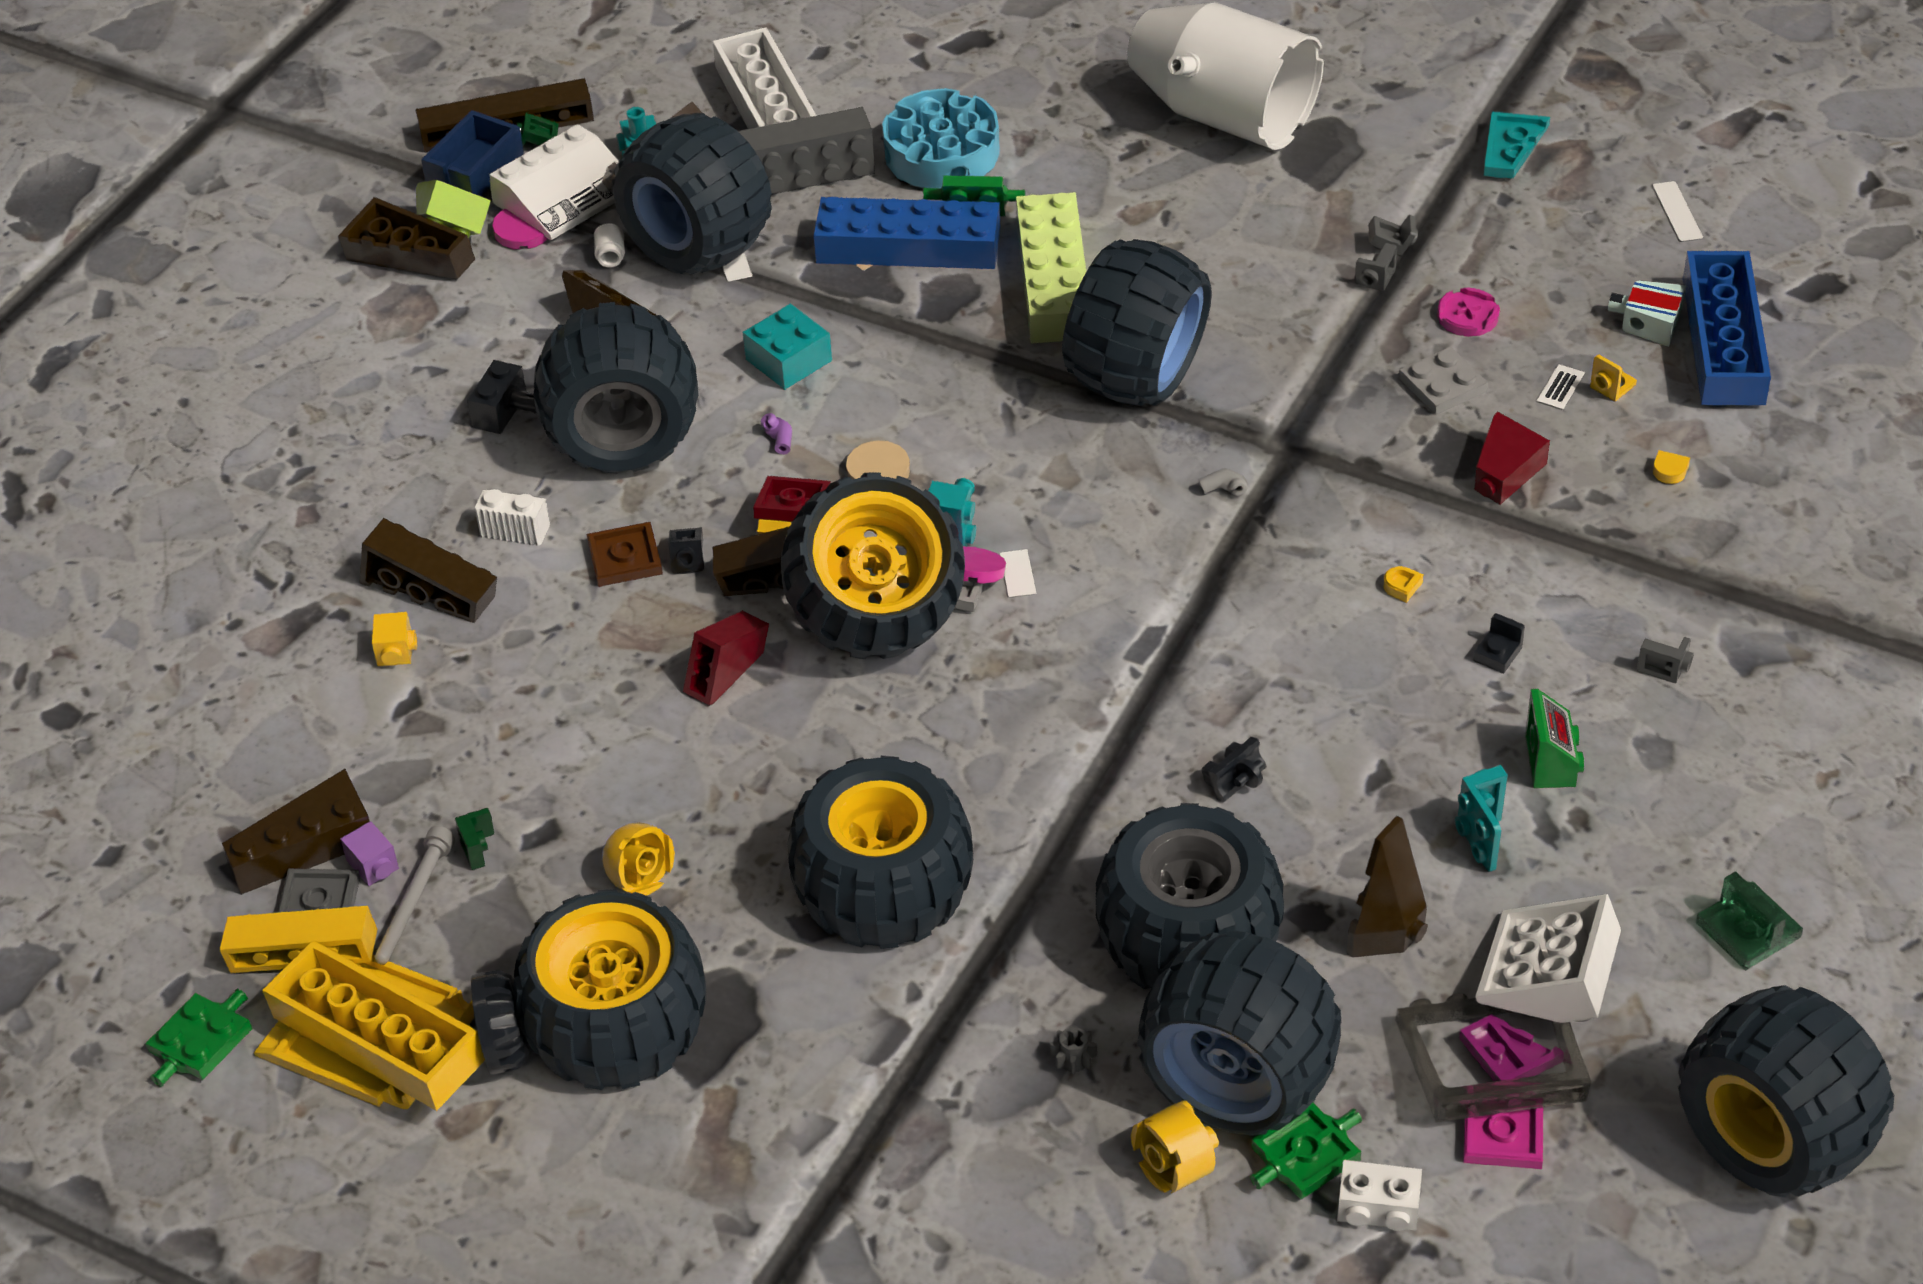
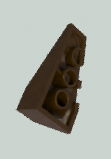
M1396 815L1374 840L1365 874L1371 878L1368 880L1364 891L1358 895L1356 902L1357 905L1362 907L1359 920L1354 919L1351 921L1348 930L1346 954L1352 958L1404 953L1413 942L1418 943L1424 937L1428 928V924L1425 923L1427 905L1403 818Z

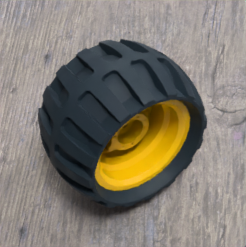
M880 472L863 473L860 478L853 480L848 476L829 484L824 491L814 494L802 506L789 527L781 556L782 585L786 599L792 606L795 617L800 625L807 632L812 631L819 637V643L831 650H834L836 647L850 652V657L866 659L869 655H879L882 659L899 656L905 650L917 648L928 641L945 624L957 604L963 586L965 571L964 549L959 541L958 528L950 513L947 511L942 512L939 500L927 489L922 491L911 485L912 481L907 478L897 476L895 479L883 477ZM867 531H872L877 535V537L865 538L864 533ZM841 547L846 556L839 557L836 554V550ZM895 547H904L906 549V554L899 555ZM867 568H871L873 574H876V575H875V576H871L869 570H866V569H867ZM897 583H909V586L904 589L900 588ZM838 585L851 586L849 589L842 590ZM873 594L879 604L869 603V595Z

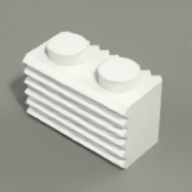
M497 489L483 490L475 506L480 536L482 538L487 536L488 539L493 537L494 540L499 538L500 541L505 539L506 541L511 540L512 542L518 541V543L524 542L525 544L541 545L550 527L546 499L533 497L529 494L504 493Z

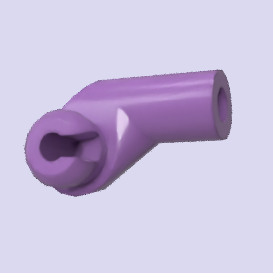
M773 413L764 415L761 419V426L769 436L776 440L775 451L782 455L788 454L792 441L791 425L785 420L776 417Z

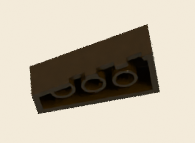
M373 197L338 235L347 261L458 279L475 261L467 234L376 197Z
M383 518L362 543L359 584L368 587L372 583L383 586V592L395 595L398 591L409 595L412 602L420 605L431 602L435 604L438 611L472 623L476 622L495 598L497 576L485 568H479L464 560L460 555L435 545L431 540L408 531L400 524Z

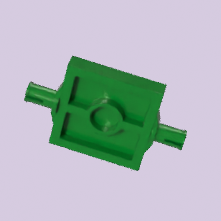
M943 175L942 188L924 187L923 198L926 200L999 202L1000 217H1005L1007 201L1016 202V196H1026L1025 189L1008 190L1004 185L1003 177Z
M236 989L224 1003H219L195 993L145 1043L149 1053L164 1061L159 1069L150 1076L152 1081L156 1085L163 1087L175 1072L189 1073L204 1080L253 1029L249 1019L235 1013L248 1000L247 995L242 990Z
M1312 1103L1299 1117L1280 1130L1269 1129L1265 1135L1256 1136L1252 1139L1251 1148L1266 1163V1166L1250 1175L1252 1184L1256 1185V1188L1260 1190L1263 1186L1277 1178L1284 1182L1302 1200L1341 1174L1343 1160L1357 1162L1361 1160L1362 1151L1348 1138L1346 1133L1362 1122L1359 1112L1356 1113V1109L1352 1108L1338 1119H1334L1323 1113Z

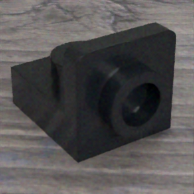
M702 527L669 531L668 546L672 573L704 570Z
M1495 613L1491 618L1490 631L1474 651L1473 661L1504 674L1522 649L1525 626L1511 618Z

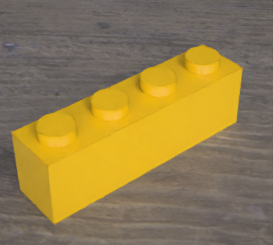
M368 906L227 917L220 952L230 973L284 969L313 940L356 964L371 963L378 929Z

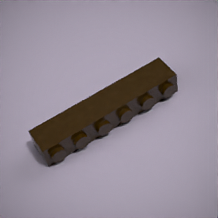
M585 78L415 109L425 153L429 152L471 110L514 125L517 122H522L525 113L559 123L558 128L594 121L591 97Z

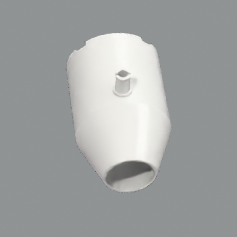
M1219 3L1156 8L1146 11L1132 31L1127 51L1130 68L1176 114L1273 150L1282 149L1292 142L1294 136L1291 134L1298 124L1304 126L1320 89L1324 60L1320 59L1318 55V49L1321 50L1322 46L1317 38Z

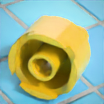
M1185 1100L1175 1103L1135 1124L1131 1131L1133 1150L1135 1151L1140 1148L1144 1158L1143 1161L1139 1162V1165L1147 1179L1161 1192L1165 1193L1171 1190V1193H1174L1214 1171V1149L1219 1145L1218 1138L1211 1127H1204L1200 1119L1195 1115L1190 1103Z

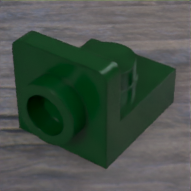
M525 113L521 123H516L520 127L523 146L526 141L540 146L558 136L559 123Z
M489 808L469 812L455 818L459 842L471 870L485 866L483 852L488 850L485 838L494 835Z

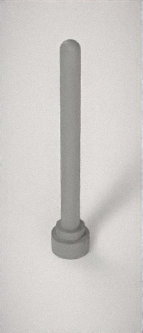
M433 826L429 829L423 841L426 853L375 954V961L378 964L384 965L389 961L438 859L449 854L455 842V836L450 830L441 826Z

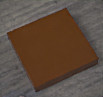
M651 522L586 534L598 587L663 574Z

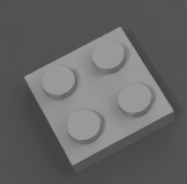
M1452 347L1399 369V379L1435 415L1487 392L1488 382Z

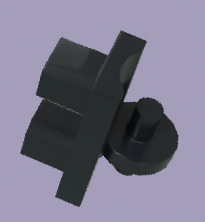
M1250 737L1243 744L1232 742L1226 747L1224 752L1225 758L1221 762L1209 761L1202 767L1205 783L1214 788L1218 800L1225 802L1244 785L1256 788L1262 783L1263 776L1261 771L1267 766L1259 752V739Z

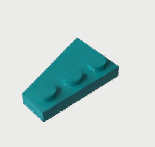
M1492 112L1484 176L1513 179L1550 126V117Z

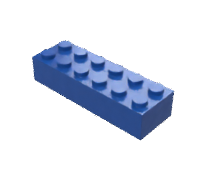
M821 197L814 231L816 263L995 269L1000 237L999 202Z
M1687 251L1683 285L1686 286L1685 298L1701 405H1766L1771 373L1750 251Z

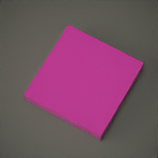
M1466 1092L1464 1163L1542 1169L1543 1098Z

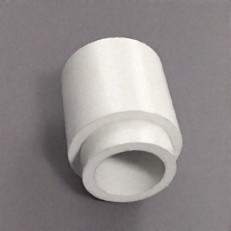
M603 224L594 232V253L602 266L615 267L620 264L625 255L624 232L615 224Z

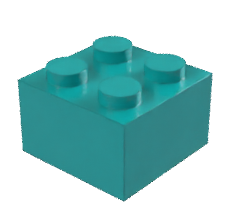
M791 303L742 332L745 359L784 390L832 361L830 333Z

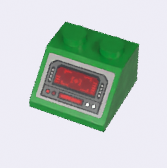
M1531 689L1525 740L1533 788L1576 787L1578 773L1584 772L1583 752H1577L1576 748L1579 745L1578 725H1572L1571 714L1568 709L1539 689Z

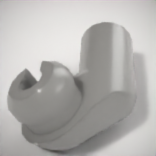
M1222 468L1198 479L1205 494L1220 487L1235 496H1240L1248 488L1246 478L1228 468Z

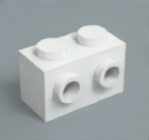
M1343 1160L1337 1221L1348 1222L1355 1226L1374 1225L1388 1227L1396 1231L1405 1229L1416 1231L1422 1169Z

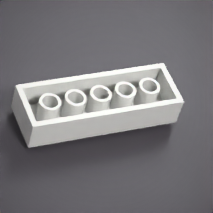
M767 27L713 41L716 70L748 129L817 116Z

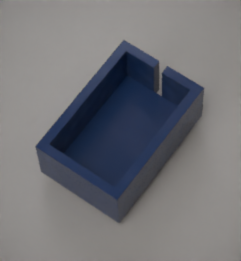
M471 110L421 159L425 182L439 180L482 197L491 188L489 174L524 155L520 127Z

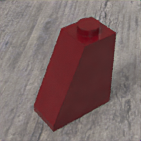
M1496 412L1476 467L1474 490L1501 505L1547 464L1550 440L1502 413Z
M742 610L694 632L683 692L709 706L714 704L764 653L769 623Z

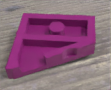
M1492 1014L1460 1029V1041L1502 1092L1563 1062L1564 1052L1560 1048L1554 1046L1550 1050L1534 1042V1035L1522 1029L1512 1028L1506 1021Z

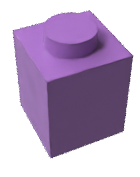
M371 821L341 838L346 861L354 870H359L360 877L368 886L388 877L399 869L393 845Z

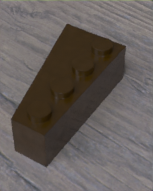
M789 527L712 546L713 575L724 596L767 593L769 588L776 587L783 589L781 556ZM841 547L836 550V554L839 557L846 556Z
M343 769L222 843L232 876L242 895L286 878L288 869H309L345 855L341 838L367 824L370 820L346 769Z

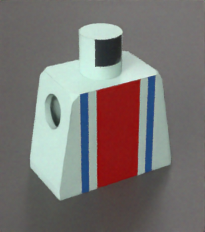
M1636 281L1630 296L1612 292L1608 311L1624 314L1622 326L1624 332L1669 346L1683 309L1686 286Z

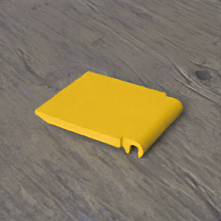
M372 955L371 963L357 964L468 1026L475 1017L472 1000L470 1004L463 999L461 990L390 961L380 965L375 961V955ZM280 1021L275 1024L254 1052L255 1056L378 1107L383 1102H386L401 1109H408L415 1101V1098Z

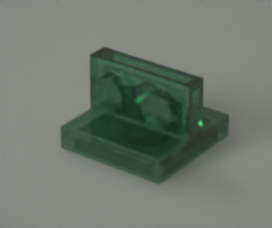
M1736 871L1724 878L1720 901L1699 912L1696 918V924L1745 971L1801 938L1803 928L1755 882L1746 881Z

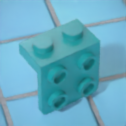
M1502 765L1490 769H1481L1472 775L1463 777L1461 792L1458 794L1459 808L1458 816L1455 817L1456 829L1460 836H1465L1470 843L1475 860L1478 863L1482 862L1488 872L1496 870L1502 832L1498 821L1502 820L1508 777Z

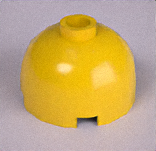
M640 822L626 824L615 830L607 839L602 856L604 871L610 881L619 889L631 894L637 892L643 895H650L664 884L658 881L663 878L665 872L670 873L673 868L675 855L673 842L669 835L664 834L660 828Z

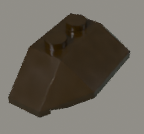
M563 270L562 279L572 313L582 308L589 310L599 307L600 303L615 302V305L629 306L630 304L641 306L584 270ZM647 309L650 314L656 316V314Z

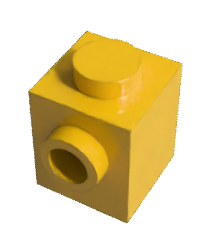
M407 612L374 614L372 646L377 666L411 664L412 650H417L416 630H411Z

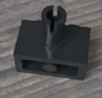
M493 360L467 399L472 428L501 434L517 409L537 414L534 393L527 392L522 366Z

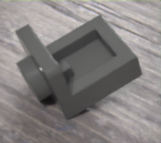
M1408 215L1401 226L1376 216L1368 224L1370 244L1381 250L1385 243L1397 245V254L1401 256L1408 246H1412L1418 236L1415 216Z

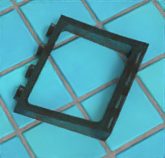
M1458 993L1449 996L1446 1002L1432 1004L1429 999H1417L1409 1007L1398 1008L1395 1019L1436 1123L1587 1101L1592 1082L1579 1050L1571 1023L1551 1021L1559 1048L1564 1052L1563 1062L1566 1072L1449 1088L1442 1084L1417 1026L1483 1017L1491 1014L1512 1013L1514 1011L1480 1004L1476 998L1468 999L1466 994Z

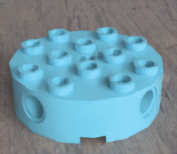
M947 88L923 90L904 97L895 104V110L886 115L882 122L886 165L897 179L913 186L942 188L943 175L984 176L994 168L1000 155L999 125L996 111L986 100L976 95L973 98L959 95V90Z

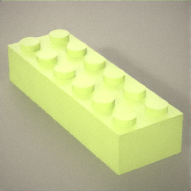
M1076 192L1016 196L1017 229L1030 342H1059L1063 340L1071 304L1086 273Z

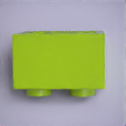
M439 180L417 183L416 214L467 234L468 238L470 235L481 234L491 200Z

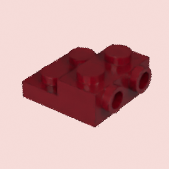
M767 476L753 507L754 519L793 522L802 506L814 494L824 491L831 484V481Z

